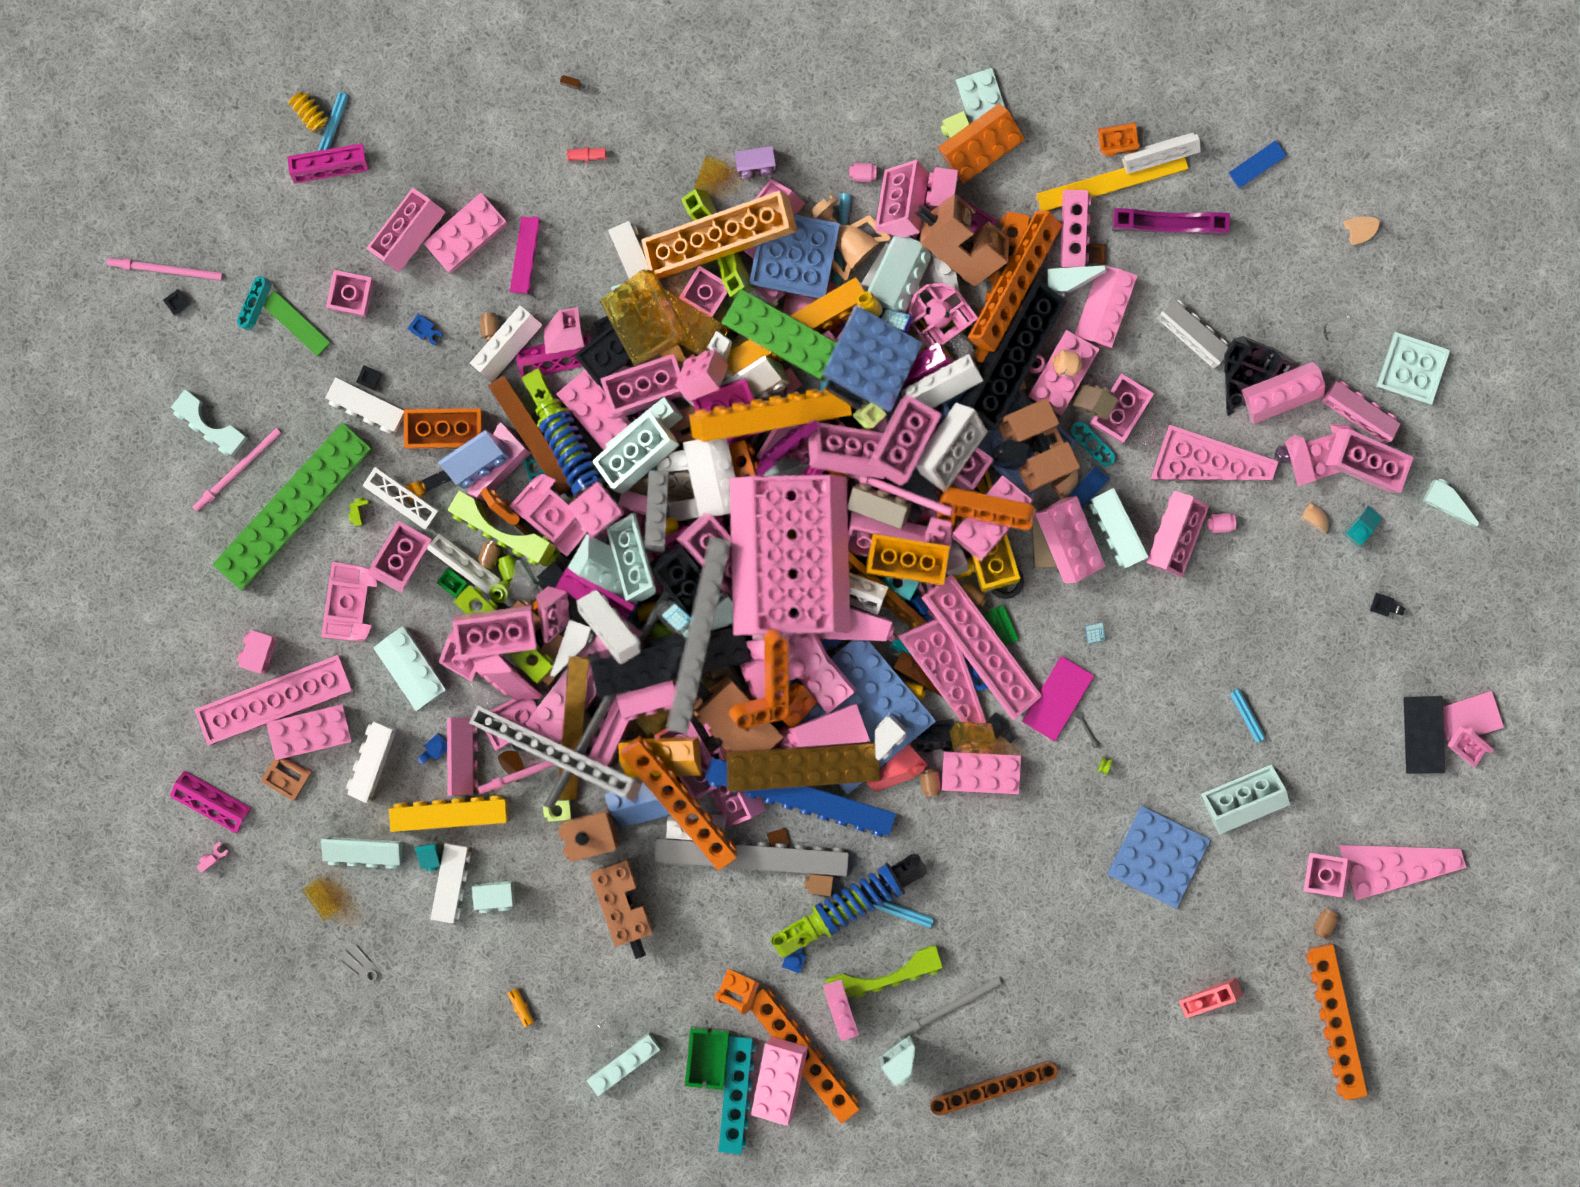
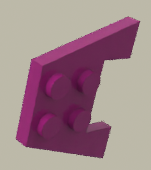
M813 420L791 429L769 448L761 457L756 470L758 475L762 477L776 465L775 461L778 463L786 456L784 453L788 449L793 450L801 443L799 440L802 437L807 438L820 426L817 421Z

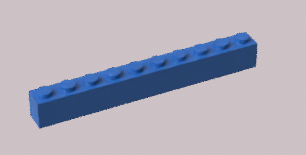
M711 757L705 780L709 781L710 786L720 788V785L727 787L726 761ZM809 786L743 791L746 792L745 796L756 799L759 796L764 798V802L773 805L776 801L782 803L781 807L793 810V807L799 808L800 813L811 816V812L819 814V819L829 821V818L836 820V824L847 827V824L855 825L854 829L865 832V829L872 830V834L883 837V834L890 835L896 815L894 812Z

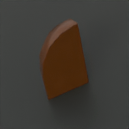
M510 750L498 755L501 767L509 775L533 765L532 761L518 751Z

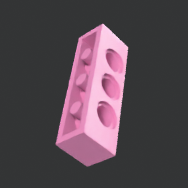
M1063 190L1060 267H1085V264L1089 262V253H1086V245H1089L1090 235L1087 233V226H1090V214H1087V207L1091 206V195H1088V190ZM1075 204L1081 207L1079 215H1074L1072 212V207ZM1073 224L1080 226L1081 230L1077 235L1071 231ZM1073 243H1077L1080 247L1077 254L1072 253L1070 250Z

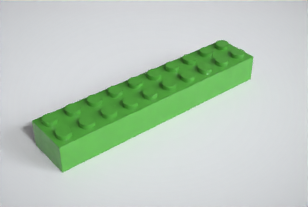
M342 422L212 565L239 590L244 591L373 449Z

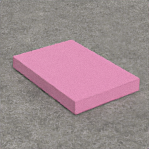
M1492 691L1443 706L1444 734L1448 744L1459 727L1465 729L1470 727L1478 732L1477 736L1504 728Z
M513 698L492 709L490 712L523 727L538 706L534 699L515 700ZM486 732L495 751L510 744Z

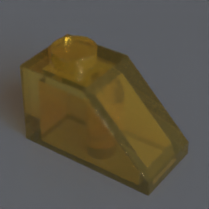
M706 155L693 190L706 191L721 184L723 179L727 180L730 169L727 168L728 163Z

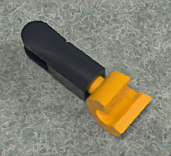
M443 470L423 479V483L419 480L405 485V487L419 497H423L426 494L425 490L428 492L452 479ZM409 496L410 502H414V499Z

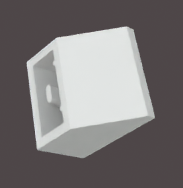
M891 713L876 726L875 748L878 761L881 758L886 759L893 750L892 746L895 743L899 745L906 738L907 728Z

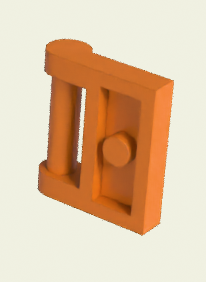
M486 487L482 489L481 495L494 512L511 525H516L519 522V517L509 507L510 503L508 500L500 499L501 496L494 489L491 491Z
M727 969L720 990L715 994V1000L720 1003L724 1002L738 1009V1012L746 1014L751 1007L760 982L732 969ZM731 991L744 997L743 1001L740 1002L727 996L728 992Z

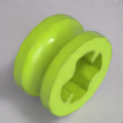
M1103 756L1097 772H1103L1104 775H1107L1112 759L1106 760V757Z

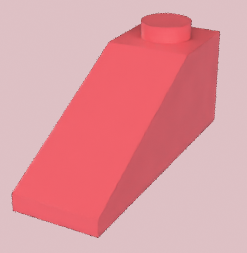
M908 744L879 770V781L866 782V784L874 792L915 778L924 771L928 764Z
M1233 978L1179 1000L1185 1017L1189 1018L1234 1003L1243 996V992L1237 978Z

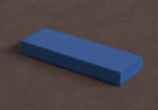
M1275 140L1228 174L1239 189L1287 155Z

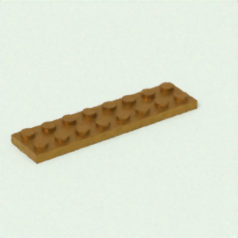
M875 742L726 752L728 792L879 781V761L876 759Z

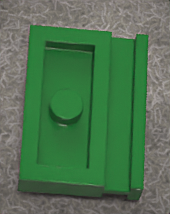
M1004 605L982 614L1005 646L1018 640Z

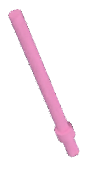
M108 258L107 265L122 267L124 270L139 269L221 281L223 273L137 262L129 258H123V260Z
M276 428L211 490L202 494L203 497L192 507L198 512L208 502L211 503L216 498L215 495L282 433Z
M847 473L848 477L859 480V483H867L949 516L953 513V508L878 479Z
M544 761L508 776L494 778L491 782L477 788L480 794L493 789L498 790L503 788V785L553 767L555 764Z

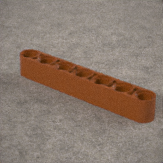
M503 375L490 383L488 387L545 475L556 480L553 484L556 492L561 496L570 490L572 486L568 485L567 477L562 473L563 469L558 466V460L553 455L554 451L550 450L549 443L545 440L544 435L507 378Z
M1051 1061L1034 1064L937 1095L930 1100V1109L935 1115L953 1112L1053 1080L1058 1074V1069ZM1052 1066L1054 1069L1053 1073L1045 1075L1043 1072L1044 1068ZM1032 1071L1035 1073V1078L1032 1081L1025 1079L1027 1072ZM1011 1077L1017 1079V1083L1013 1087L1007 1085V1080ZM996 1083L999 1085L998 1090L993 1093L988 1090L989 1085ZM973 1089L980 1091L978 1098L970 1097V1092ZM960 1095L962 1101L959 1104L952 1103L953 1096ZM936 1101H942L944 1106L942 1109L936 1110L933 1108V1104Z

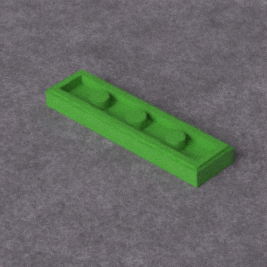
M273 291L266 298L263 307L317 357L330 344L318 330L276 291Z

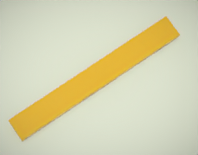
M1185 157L1129 174H1127L1125 168H1121L1037 193L1036 197L1040 210L1049 211L1062 207L1063 190H1088V195H1091V198L1188 170Z

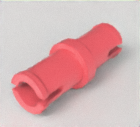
M606 147L567 149L568 162L581 160L589 162L590 160L607 159Z

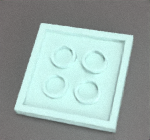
M1394 332L1376 387L1432 405L1450 350Z

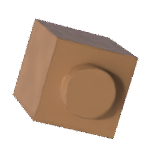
M810 874V878L806 877L805 889H808L809 894L831 896L833 876Z

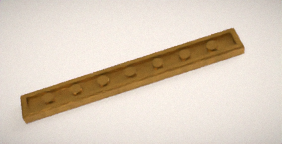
M569 656L561 745L572 751L575 750L582 737L589 665L588 657ZM559 767L558 779L564 770L561 767ZM574 773L571 775L558 800H576L578 775Z

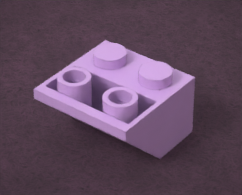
M773 146L735 151L738 177L742 176V179L754 178L753 175L761 174V177L771 176L772 172H776Z

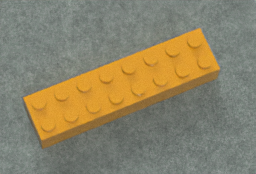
M778 191L644 238L641 241L650 276L661 279L797 232L789 195Z
M855 277L789 317L819 334H823L828 330L832 332L840 323H847L854 306H858V296L866 292V290ZM748 340L730 350L726 363L729 365L732 374L735 375L763 356L777 362L783 359Z
M824 387L823 391H817V389L806 390V394L799 395V392L787 394L788 397L785 398L772 396L769 397L768 401L755 399L751 400V404L744 405L743 402L734 403L729 408L717 406L714 407L713 411L700 409L696 410L695 414L689 416L693 438L707 442L805 424L813 420L821 421L852 415L851 407L846 402L826 391V387Z

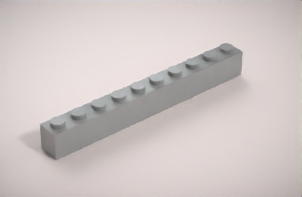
M709 537L666 728L668 730L688 733L731 541Z
M478 705L469 721L470 724L632 802L635 801L642 787V784Z
M666 835L656 838L654 862L714 866L692 840L666 838ZM737 840V844H735L737 846V858L725 866L730 868L847 876L848 852H844L845 848L833 847V851L825 850L824 846H814V849H806V845L796 844L795 848H788L787 844L776 843V846L772 847L768 846V842H756V845H749V841ZM714 843L712 845L715 848L722 847L720 843Z

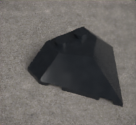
M1244 336L1234 338L1224 354L1227 416L1234 413V408L1242 405L1246 406L1242 389L1296 368L1297 364L1275 348Z

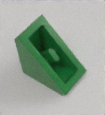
M449 568L445 570L436 582L455 599L471 585Z

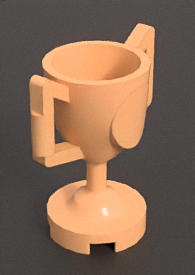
M832 193L828 195L830 198L828 202L822 199L810 211L813 214L811 218L839 223L833 217V207L838 202V199ZM866 216L852 225H839L835 250L838 248L847 264L845 272H843L842 268L833 259L831 268L845 281L849 279L850 270L855 269L868 258L880 242L890 240V236L887 233L879 232L875 229L876 219L874 217ZM868 222L882 236L873 238L858 227Z

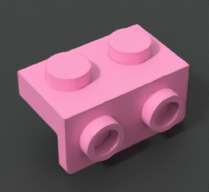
M1459 727L1447 746L1470 766L1476 767L1484 753H1493L1494 749L1489 746V741L1477 736L1478 732L1470 727L1467 729Z

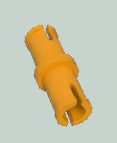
M518 988L508 992L507 995L515 1008L513 1010L515 1013L517 1012L523 1027L534 1023L535 1021L527 1008L528 1004L524 1002Z

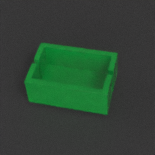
M691 1026L685 1076L686 1087L702 1088L703 1082H706V1089L723 1090L729 1029L712 1028L710 1032L708 1027Z

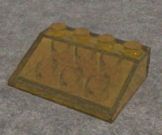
M642 269L599 300L634 366H638L665 352L689 336L654 270Z

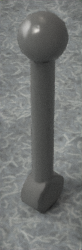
M1077 712L1076 718L1080 719L1083 727L1085 728L1088 736L1092 741V746L1094 748H1097L1099 746V742L1095 740L1086 722L1084 721L1083 713Z

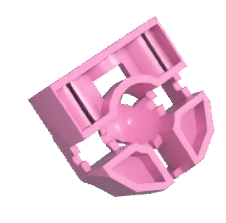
M944 283L925 285L914 294L908 307V314L913 316L910 326L926 344L927 349L938 342L942 346L978 319L959 291ZM924 290L932 297L926 304L918 296ZM956 294L960 298L961 303L952 309L946 300ZM927 307L931 308L930 314L926 315ZM946 310H949V318L945 317ZM923 318L929 326L920 332L915 323ZM952 320L956 326L943 334L941 329L947 327Z

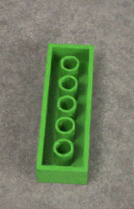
M741 289L721 323L790 364L825 382L827 377L823 376L822 373L837 343Z

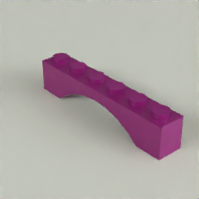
M1114 208L1112 211V230L1227 235L1230 227V213H1167Z

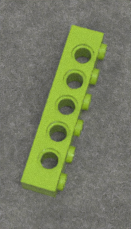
M469 585L453 601L465 614L495 611L498 608L491 599L487 601L482 596L484 592L477 585L475 587ZM476 600H480L483 604L480 611L473 609V603ZM537 644L536 649L506 653L536 683H539L553 669L551 664L553 660L546 653L542 655L538 651L540 647ZM532 654L538 657V663L534 666L528 663V658Z

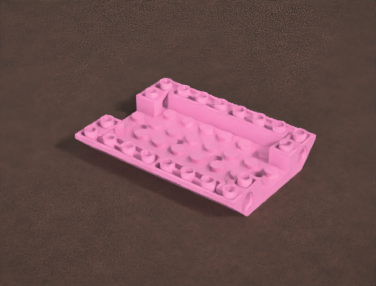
M816 475L730 478L733 635L766 634L771 629H777L780 633H850L846 477ZM792 490L795 492L796 499L794 501L786 499L787 491ZM793 529L796 531L797 538L795 540L787 538L788 530ZM789 569L797 570L798 577L795 580L788 577ZM791 608H796L799 611L798 618L792 619L789 617L788 612Z

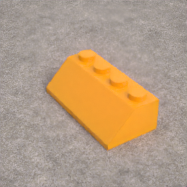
M873 534L865 574L942 586L945 581L950 546Z
M699 737L646 739L651 744L653 752L663 758L664 765L668 769L671 768L676 776L702 775ZM625 739L618 743L620 764L629 778L639 777L621 757V751L635 739ZM646 756L639 758L642 762L649 761V758ZM653 771L652 775L660 776L661 773L659 771Z

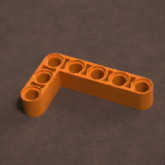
M949 487L946 492H942L939 503L953 508V513L949 516L938 511L937 519L952 522V534L955 531L958 516L1027 530L1032 527L1036 508L1028 503Z
M771 629L764 635L765 698L736 704L729 710L730 718L740 729L779 721L788 714V641L777 629Z

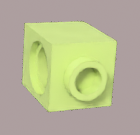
M963 111L942 120L943 126L940 128L943 136H948L950 139L968 126L969 122Z
M871 402L867 405L864 404L853 414L865 430L873 428L887 415L880 407Z
M570 800L556 802L555 805L560 806L563 811L560 816H555L551 809L543 806L544 818L548 817V822L572 819Z

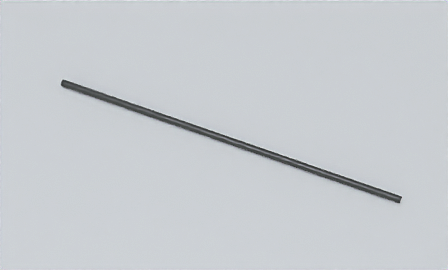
M785 387L784 390L775 392L772 396H781L782 398L787 388ZM762 433L748 437L747 442L752 444L754 448ZM746 458L740 460V467L744 466L747 461ZM665 588L641 630L643 635L639 639L640 642L648 639L671 597ZM616 694L604 696L574 752L580 755L584 754ZM565 769L563 770L544 804L545 807L553 810L573 773Z

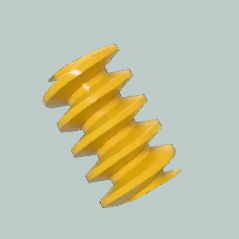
M301 91L294 95L288 104L293 106L292 110L298 112V118H302V123L307 124V130H312L311 134L325 126L329 117L322 118L325 112H317L320 105H312L315 102L314 98L308 100L311 93L304 94Z

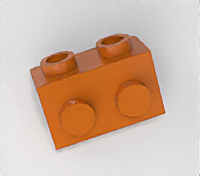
M1135 122L1097 128L1100 152L1103 155L1105 154V156L1117 155V152L1122 151L1124 153H1133L1136 149L1140 148Z
M794 683L788 688L789 711L782 721L788 728L797 726L817 703L806 687Z

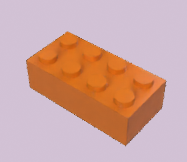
M999 103L938 146L937 149L949 169L958 170L957 179L964 184L1023 142L1025 138L1010 112Z
M481 408L404 409L405 449H458L483 432V410Z

